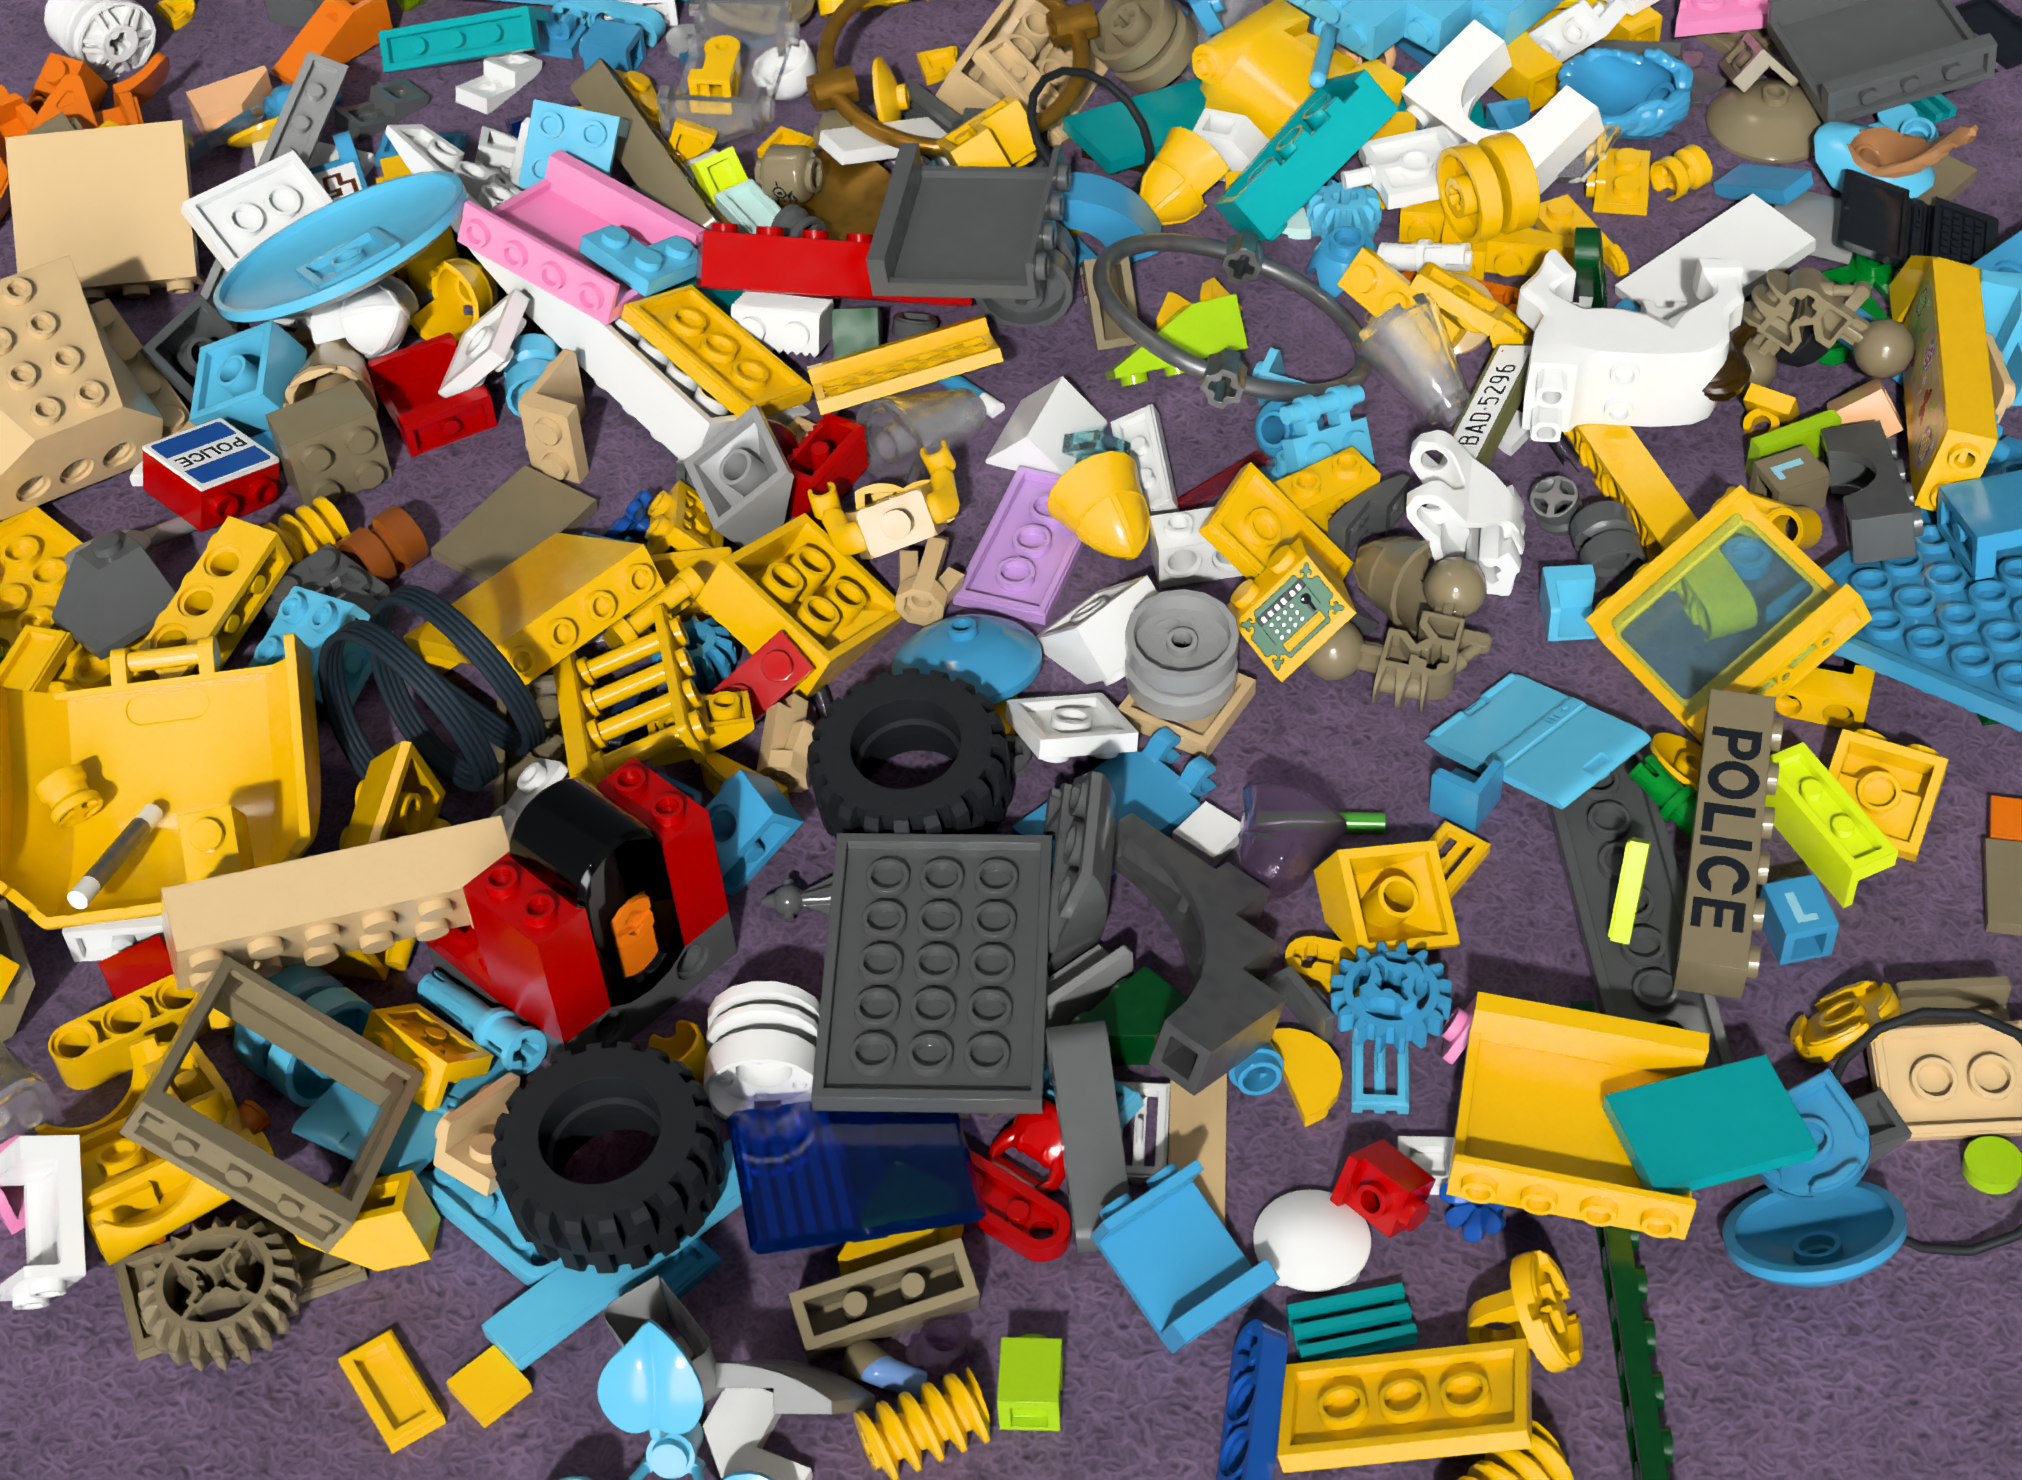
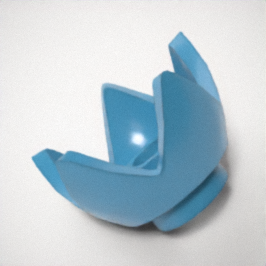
M1353 226L1338 227L1317 244L1307 264L1305 275H1313L1316 270L1319 286L1336 298L1343 291L1337 284L1361 248H1371L1377 253L1378 247L1361 229Z

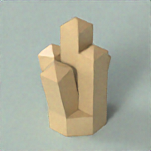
M936 535L928 538L919 569L918 551L899 550V587L894 609L909 623L927 626L942 620L946 606L963 587L964 574L951 567H948L940 576L948 551V537Z
M794 693L783 699L782 703L777 702L766 711L756 772L786 786L788 792L802 793L809 788L810 769L807 753L808 746L813 741L812 732L815 725L810 720H806L809 701Z

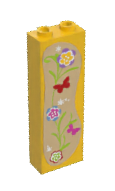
M1932 258L1904 323V326L1912 335L1915 343V352L1909 366L1903 371V384L1915 506H1920L1922 509L1937 512L1938 486L1980 478L1997 444L1998 435L1979 269Z

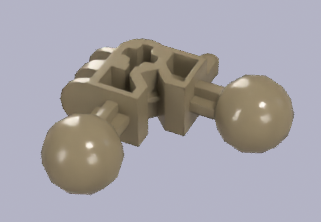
M1803 267L1793 271L1790 275L1776 269H1770L1766 273L1768 284L1756 285L1751 292L1754 302H1744L1742 318L1749 326L1757 327V333L1747 341L1744 347V355L1749 360L1752 372L1749 382L1744 385L1742 392L1739 393L1741 396L1746 395L1751 383L1765 388L1771 385L1777 374L1778 367L1775 354L1781 347L1792 354L1802 342L1804 326L1813 325L1815 340L1828 349L1831 348L1839 337L1851 344L1857 366L1866 375L1877 379L1897 376L1907 369L1914 357L1915 343L1910 331L1901 322L1890 318L1869 322L1856 313L1865 300L1870 297L1871 286L1866 281H1859L1855 285L1835 284L1834 281H1830L1819 270Z
M1447 557L1433 565L1424 580L1423 587L1426 602L1433 612L1424 610L1422 612L1419 623L1418 644L1414 642L1407 631L1390 627L1384 645L1363 640L1356 626L1351 622H1347L1305 661L1306 666L1313 675L1326 681H1342L1355 674L1357 670L1376 673L1372 703L1377 704L1383 693L1394 695V708L1402 709L1408 698L1419 700V713L1423 714L1427 700H1438L1451 694L1455 686V676L1467 667V662L1478 654L1488 653L1491 649V636L1487 633L1465 629L1466 619H1464L1476 613L1487 596V582L1484 573L1475 562L1463 557Z

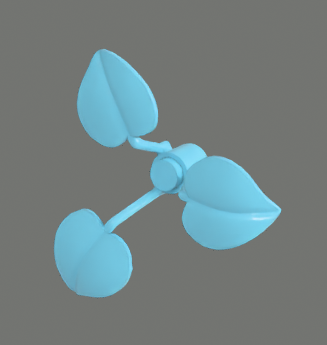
M650 1319L610 1358L603 1369L597 1390L600 1406L609 1420L623 1431L641 1433L650 1430L651 1439L646 1450V1457L642 1459L639 1467L628 1480H643L652 1471L660 1477L668 1479L680 1478L689 1472L692 1474L693 1480H705L703 1471L706 1463L697 1457L704 1436L702 1426L698 1421L704 1407L702 1383L692 1362L681 1346L666 1330ZM748 1470L733 1472L721 1480L773 1479L763 1473ZM570 1476V1477L562 1478V1479H559V1480H592V1479L587 1478V1477H584V1476Z

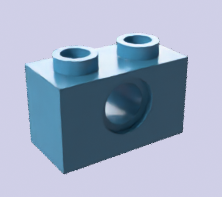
M740 769L735 775L728 778L721 785L719 793L705 807L709 812L725 894L732 896L741 891L804 822L771 778Z

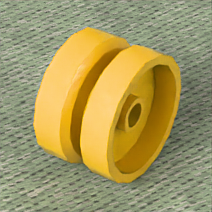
M1503 131L1478 140L1477 145L1469 141L1442 150L1437 161L1438 193L1448 223L1460 241L1469 242L1473 245L1495 238L1499 232L1510 234L1534 226L1540 209L1539 183L1528 151L1515 134Z

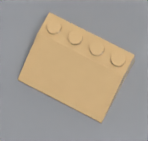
M1003 0L950 70L935 97L962 117L965 108L987 109L1006 97L971 59L978 48L1002 34H1005L1042 75L1060 67H1072L1071 44L1057 48L1053 46L1046 25V13L1050 12V10L1037 0ZM1089 46V70L1104 76L1109 68L1094 56ZM1061 76L1049 83L1061 93L1070 76ZM1087 78L1078 99L1072 106L1077 113L1098 85Z

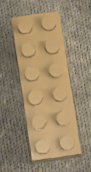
M502 816L161 888L162 927L177 990L191 988L192 991L199 992L225 955L248 969H252L263 978H268L280 973L283 967L305 962L307 966H321L335 961L339 954L361 949V952L364 954H373L391 948L395 941L416 937L418 941H431L445 936L449 933V929L471 925L475 929L462 887L510 851V844Z

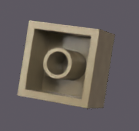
M353 379L265 415L284 479L301 506L305 505L312 509V500L319 496L335 504L340 498L362 489H372L383 480L393 477L376 412Z

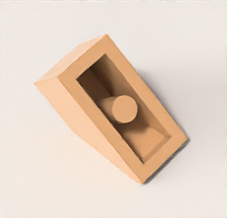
M264 65L187 91L186 96L194 122L204 137L211 133V131L219 129L220 125L222 126V124L228 123L235 116L237 117L238 114L246 112L247 109L251 110L255 116L254 120L256 123L254 122V124L257 125L264 114V109L262 108L263 97L270 96L273 89L268 71Z

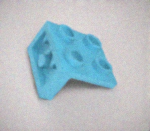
M534 99L519 177V186L527 189L545 179L549 155L559 149L610 177L618 137L627 138L630 121L617 116Z
M294 586L280 604L278 614L264 639L256 647L254 657L248 668L273 665L285 659L284 634L295 633L311 651L315 702L324 707L318 675L319 655L322 645L331 634L347 623L354 620L369 621L370 614L354 603ZM346 640L343 652V668L348 694L353 706L372 672L369 651L355 642Z

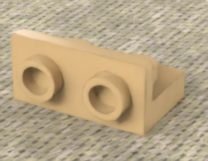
M508 1072L493 1084L483 1086L473 1098L457 1109L447 1111L438 1122L435 1130L437 1143L433 1165L486 1197L499 1189L495 1178L496 1172L491 1160V1147L496 1141L493 1131L501 1113L509 1114L505 1103L514 1090L519 1087V1076Z

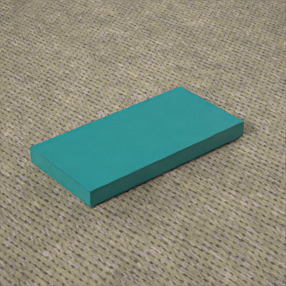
M1192 79L1131 97L1147 123L1154 147L1153 160L1160 151L1167 133L1172 127H1183L1193 131L1204 108H1206V98L1200 89L1201 79ZM1121 101L1064 117L1063 131L1109 175L1144 164L1145 147L1140 129Z

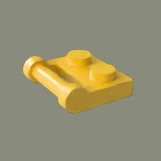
M690 566L685 567L665 585V588L609 626L602 639L613 650L653 633L649 628L655 623L652 607L662 604L670 619L677 617L692 604L688 597L690 596L695 599L704 588L705 584L700 576Z

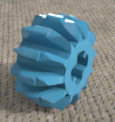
M694 614L690 621L682 622L690 642L685 648L696 670V675L690 678L694 681L697 689L705 686L706 690L711 692L717 686L716 681L722 682L732 673L731 670L736 668V648L733 644L732 635L724 626H719L712 617L700 622ZM661 652L651 655L653 665L662 662Z

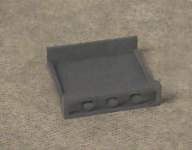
M1768 0L1767 33L1795 77L1799 80L1800 85L1824 123L1847 122L1994 78L1997 42L1990 33L1976 37L1951 0Z
M901 143L866 258L873 296L1037 300L1041 281H1047L1049 278L1050 259L1048 251L1055 250L1057 226L1055 222L1062 221L1063 191H1069L1071 186L1070 164H1063L1061 145H1054L1049 167L922 166L919 143Z

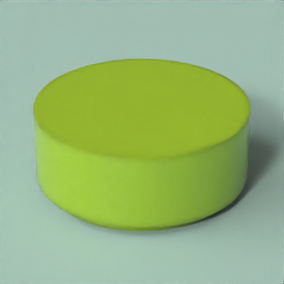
M1996 1136L1979 1137L1970 1142L1965 1150L1961 1163L1962 1173L1968 1183L1979 1191L1988 1194L2008 1193L2016 1188L2021 1180L2022 1153L2014 1144L2006 1139Z

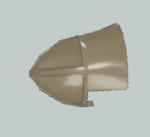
M1391 536L1364 543L1356 554L1353 567L1360 592L1376 608L1380 609L1397 629L1407 631L1412 638L1418 637L1419 623L1423 610L1433 612L1426 602L1423 593L1428 559L1433 557L1431 549H1429L1430 541L1418 540L1410 536Z

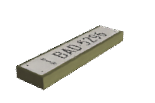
M1497 344L1451 433L1473 458L1487 468L1524 397L1532 344ZM1441 453L1436 463L1442 466L1446 463L1447 458Z

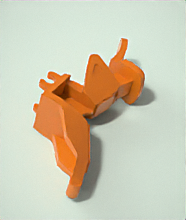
M158 52L135 75L113 84L115 108L99 112H93L82 78L79 75L66 74L46 99L38 114L29 105L24 103V97L15 92L9 94L6 88L0 84V222L11 207L5 137L23 136L61 112L64 113L68 120L75 117L83 129L97 128L108 119L121 126L143 124L140 107L164 84L169 72V57Z

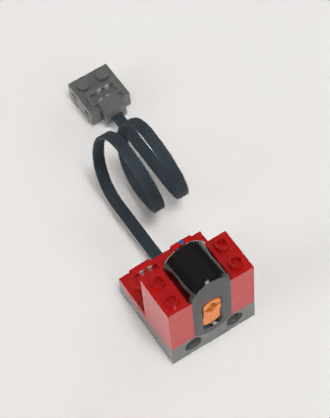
M329 543L287 570L258 613L259 620L270 627L278 614L282 601L288 596L292 587L298 586L354 603L370 614L369 621H351L331 634L322 645L318 663L320 691L329 723L345 757L361 780L365 779L370 761L378 755L359 724L348 694L343 668V652L346 640L355 642L369 651L373 675L382 700L405 740L412 742L423 760L433 770L464 790L471 792L479 791L497 777L499 772L498 761L489 741L512 755L525 756L546 739L545 722L530 691L502 653L467 617L437 594L420 586L405 585L390 593L389 587ZM395 605L408 608L423 617L462 651L495 690L512 716L517 728L431 667L413 649L392 633V616L396 613ZM405 682L439 718L461 749L466 760L452 751L430 728L416 707ZM634 757L597 785L575 777L555 782L540 791L525 806L517 818L509 840V852L462 887L475 929L471 925L449 929V933L441 938L426 941L433 966L437 971L444 973L453 982L474 994L491 1008H507L515 1013L521 1025L532 1026L542 1031L546 1036L548 1044L544 1059L551 1065L556 1063L555 1056L568 1050L571 1051L572 1055L587 1051V1044L604 1042L606 1048H615L618 1041L629 1042L737 953L708 810ZM439 813L438 818L448 821L449 823H451V826L455 825L446 817H444L441 813Z

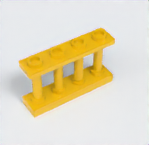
M662 604L652 607L656 627L655 632L590 660L585 656L578 658L576 653L573 652L553 666L569 776L572 780L581 782L586 791H589L632 757L642 762L682 744H685L696 764L707 760L703 741L709 739L710 736L701 713L697 710L703 706L701 696L694 681L690 678L696 675V670L685 646L690 644L689 638L679 617L670 619ZM661 652L662 662L597 690L591 688L597 684V678ZM667 682L669 693L601 722L597 720V717L603 715L602 709ZM673 714L675 725L607 754L603 753L602 749L608 747L609 740Z

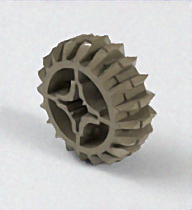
M240 1215L229 1227H226L225 1222L216 1216L210 1229L202 1231L200 1227L192 1223L191 1236L184 1240L171 1235L170 1247L172 1250L169 1253L153 1252L155 1269L142 1272V1284L145 1289L138 1293V1304L142 1310L141 1322L147 1334H151L155 1347L163 1355L169 1353L171 1359L177 1362L180 1367L191 1360L193 1367L197 1368L201 1373L213 1360H215L219 1368L226 1372L231 1359L240 1357L242 1361L250 1365L251 1351L258 1347L272 1352L273 1341L271 1336L273 1334H289L290 1324L287 1317L300 1314V1302L297 1297L303 1294V1282L298 1272L300 1266L295 1254L290 1252L285 1239L280 1237L279 1233L271 1234L269 1228L262 1221L250 1227L248 1222ZM261 1271L264 1273V1280L260 1290L255 1294L251 1292L255 1286L253 1279ZM187 1292L191 1294L186 1301L188 1308L182 1316H179V1306Z

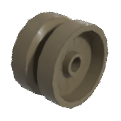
M1108 0L1096 15L1099 25L1098 37L1089 39V46L1094 56L1107 68L1113 70L1116 77L1123 84L1137 93H1148L1167 86L1182 73L1191 61L1193 51L1197 46L1198 30L1193 20L1181 8L1175 6L1172 0Z

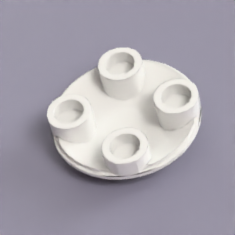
M1311 1189L1290 1192L1271 1202L1258 1217L1253 1233L1255 1254L1259 1262L1265 1259L1269 1261L1280 1277L1275 1283L1277 1285L1310 1292L1326 1291L1340 1286H1347L1355 1282L1360 1276V1272L1370 1255L1371 1234L1366 1220L1346 1204L1339 1207L1330 1201L1332 1195L1330 1192Z

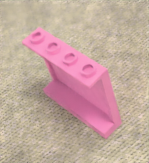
M559 149L549 155L545 179L494 208L486 210L470 200L464 203L457 241L605 325H609L621 317L625 304L647 297H644L579 252L583 235L614 224L626 230L631 237L644 246H649L677 235L692 243L693 247L698 249L699 232L706 229Z

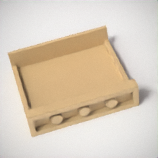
M183 120L5 137L17 273L70 255L82 291L89 303L105 300L108 293L123 292V297L130 299L149 297L150 289L167 288V293L180 294L194 292V285L205 284L206 278L200 274L196 231L181 213L182 202L193 197L188 148H194L193 133Z

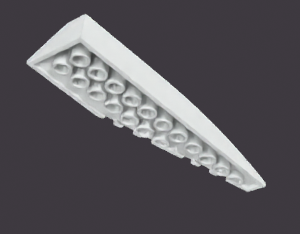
M423 124L387 125L385 134L412 174L428 171L454 173L461 178L467 190V201L470 200L482 208L490 210L522 192L516 187L508 191L493 182L496 174L484 165L462 161L465 154L463 151ZM463 209L450 225L457 235L459 234ZM468 247L507 294L516 288L530 299L525 313L562 349L566 348L575 351L578 364L595 380V383L614 397L622 405L623 410L629 415L634 416L650 431V435L655 440L665 445L678 458V461L686 460L737 419L734 414L621 317L609 325H605ZM803 404L765 417L788 426L797 416L803 418L811 411Z

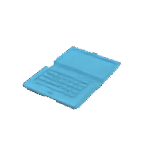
M1510 673L1480 696V699L1464 711L1457 712L1434 729L1424 742L1443 756L1478 773H1483L1494 758L1505 763L1503 775L1505 783L1559 809H1564L1597 782L1607 777L1610 772L1652 739L1640 728L1591 707L1579 699L1569 697L1522 675Z
M464 1034L465 1036H467L468 1038H470L472 1041H474L473 1037ZM497 1055L493 1056L487 1075L462 1079L458 1083H448L440 1108L437 1110L427 1111L412 1100L378 1172L392 1175L413 1170L417 1176L434 1159L437 1143L435 1130L442 1116L447 1111L457 1109L473 1098L483 1086L493 1084L510 1072L503 1066L501 1058ZM336 1081L298 1118L292 1127L291 1133L345 1156L350 1160H354L379 1106Z

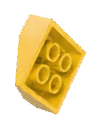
M806 513L721 559L696 599L716 622L723 625L747 648L751 655L780 630L784 631L816 668L808 678L792 691L805 700L816 694L818 690L825 688L822 686L828 685L904 619L894 609L896 597L851 555L846 556L837 551L829 535Z

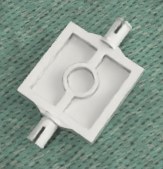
M1443 125L1369 140L1358 152V157L1364 167L1341 171L1342 186L1344 190L1364 185L1372 186L1378 191L1388 210L1438 200L1440 197L1436 177L1437 161L1442 150L1459 144L1449 137Z

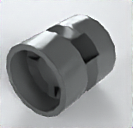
M1615 501L1596 502L1579 511L1571 521L1570 534L1579 556L1580 565L1593 564L1596 577L1594 591L1596 593L1608 591L1604 577L1616 576L1619 587L1622 588L1632 579L1634 573L1642 565L1648 563L1631 511L1624 504Z

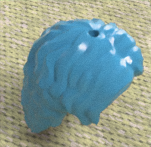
M1592 47L1584 55L1578 54L1572 60L1563 64L1558 72L1560 91L1568 85L1599 108L1604 128H1609V137L1614 139L1650 141L1655 138H1661L1675 125L1682 123L1688 114L1691 103L1690 91L1693 87V71L1687 63L1680 61L1660 48L1655 50L1648 48L1644 50V54L1638 55L1633 51L1626 52L1607 47L1594 49Z

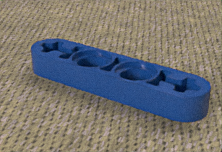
M1258 1319L1251 1320L1244 1326L1234 1344L1216 1480H1273L1288 1352V1337L1284 1331Z

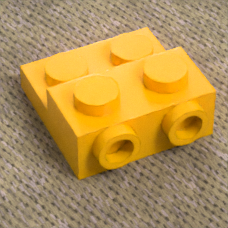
M1842 729L1828 771L1899 851L1897 857L1916 862L1941 790L1949 759L1940 757L1938 752L1927 746L1911 744L1905 747L1888 742L1883 735L1871 730L1858 729L1853 732Z

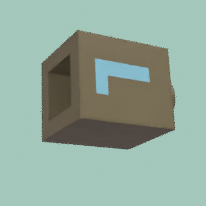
M1803 445L1754 461L1749 491L1792 506H1803L1817 510L1825 506L1827 491L1831 484V475L1826 465L1818 461L1811 451Z

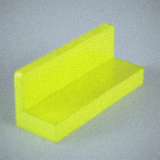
M1804 742L1770 755L1769 762L1779 763L1775 795L1766 794L1765 806L1775 808L1773 825L1843 908L1852 905L1858 881L1895 866L1899 851Z

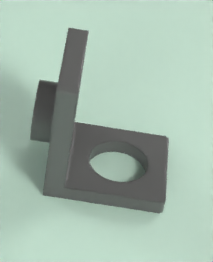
M1291 965L1261 981L1287 999L1285 1005L1308 1032L1327 1042L1330 1047L1333 1046L1334 1015L1329 1009L1326 998L1317 987L1312 986L1310 988Z

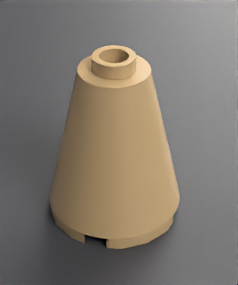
M346 338L319 344L287 385L283 407L353 379L375 410L377 416L378 401L364 355L351 346Z

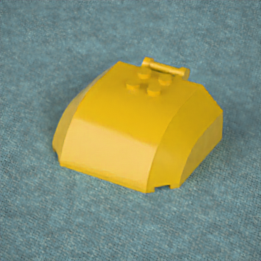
M295 633L284 634L285 659L273 665L219 671L221 664L220 647L217 638L211 636L198 638L197 644L136 652H131L128 647L111 649V686L46 693L6 689L0 684V894L9 899L45 930L161 916V888L187 883L176 815L230 804L243 812L247 817L254 868L300 859L315 840L321 807L320 755L310 649ZM199 665V674L132 683L134 672ZM80 764L88 775L86 784L90 789L96 790L104 801L103 806L84 822L70 828L58 829L50 819L52 812L50 806L38 799L35 794V787L52 772L68 765ZM146 804L157 805L163 813V817L88 906L84 909L74 908L68 902V893Z

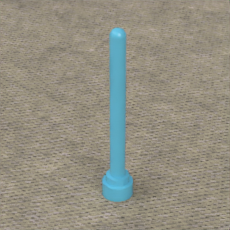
M1316 17L1314 22V34L1319 37L1309 75V84L1317 89L1323 87L1326 83L1334 47L1339 42L1340 31Z

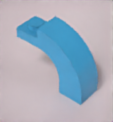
M1071 172L1070 190L1063 191L1062 221H1057L1066 229L1088 233L1101 241L1106 248L1126 237L1147 233H1161L1162 224L1156 214L1133 190L1117 181L1100 175ZM1159 251L1130 255V264L1158 254Z

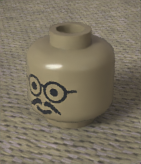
M774 144L768 147L763 158L757 160L754 171L755 181L758 185H761L764 194L771 197L775 202L804 203L809 201L813 194L818 193L821 189L823 164L821 159L815 157L814 152L808 146Z

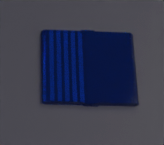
M812 1101L735 1111L727 1118L750 1249L758 1255L851 1241L852 1243L888 1238V1235L979 1222L987 1215L958 1113L813 1111Z

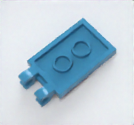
M1163 727L1150 738L1142 752L1118 753V756L1106 760L1092 771L1103 773L1111 783L1117 801L1116 827L1119 819L1132 812L1168 837L1200 807L1198 799L1216 787V783L1208 778L1209 775L1216 771V766L1200 755L1191 760L1181 776H1178L1169 766L1181 758V755L1173 749L1174 746L1181 742V738L1168 727ZM1047 802L1013 825V835H1043ZM1052 839V845H1053L1052 871H1053L1054 856H1055V847H1056V840H1054V839ZM1113 867L1111 876L1118 872Z

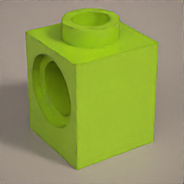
M1033 1333L1024 1334L1019 1337H1001L997 1393L999 1428L1001 1430L1061 1431L1062 1396H1060V1390H1063L1064 1374L1062 1338H1047L1046 1336Z

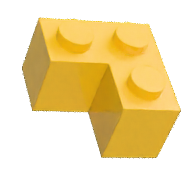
M1010 94L936 141L950 166L1011 167L1013 165L1014 167H1022L1037 156L1035 151L1037 149L1033 144L1027 122V114L1019 100Z

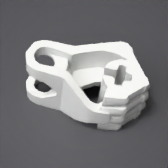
M1434 430L1420 434L1411 445L1410 465L1423 485L1407 493V518L1424 539L1430 541V548L1435 563L1447 557H1463L1475 562L1485 575L1487 594L1509 596L1514 586L1516 574L1520 572L1522 563L1520 555L1523 554L1525 546L1523 536L1526 524L1523 518V500L1513 484L1506 487L1495 473L1473 458L1451 434L1443 430ZM1437 450L1444 454L1447 461L1444 465L1440 466L1425 452Z

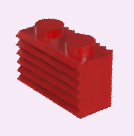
M827 413L823 415V419L818 420V425H814L812 431H807L808 436L802 437L803 442L797 443L798 448L792 449V454L787 455V462L794 478L786 514L798 517L806 513L816 524L820 523L821 520L814 517L807 491L812 489L814 495L826 494L829 492L827 482H833L840 499L870 464L867 462L869 457L866 455L868 450L865 448L867 443L864 440L866 438L864 434L866 429L861 424Z

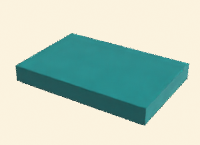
M1766 1054L1607 1094L1602 1105L1644 1189L1680 1195L1814 1160L1819 1148Z

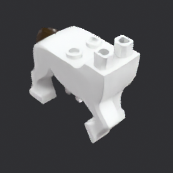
M1550 249L1535 275L1521 286L1516 310L1517 316L1535 332L1525 382L1522 429L1531 430V440L1558 442L1560 441L1561 432H1569L1576 425L1583 424L1637 427L1691 425L1708 418L1718 401H1728L1741 393L1744 385L1749 382L1752 372L1749 360L1744 355V347L1747 341L1757 332V327L1741 323L1744 307V296L1742 293L1744 260L1698 258L1692 287L1696 297L1703 303L1688 309V302H1674V308L1656 307L1655 300H1642L1641 310L1636 312L1616 308H1591L1593 297L1579 296V303L1573 302L1576 271L1557 250Z

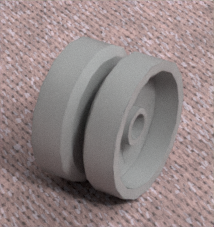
M1178 589L1162 591L1143 600L1130 614L1125 630V678L1128 693L1137 705L1159 719L1175 722L1202 720L1220 711L1233 696L1238 677L1239 631L1236 618L1226 605L1207 593Z

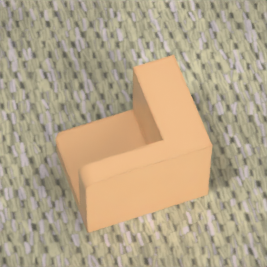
M1875 378L1827 403V410L1833 409L1842 418L1841 426L1880 420L1886 438L1903 430L1901 417L1881 379Z

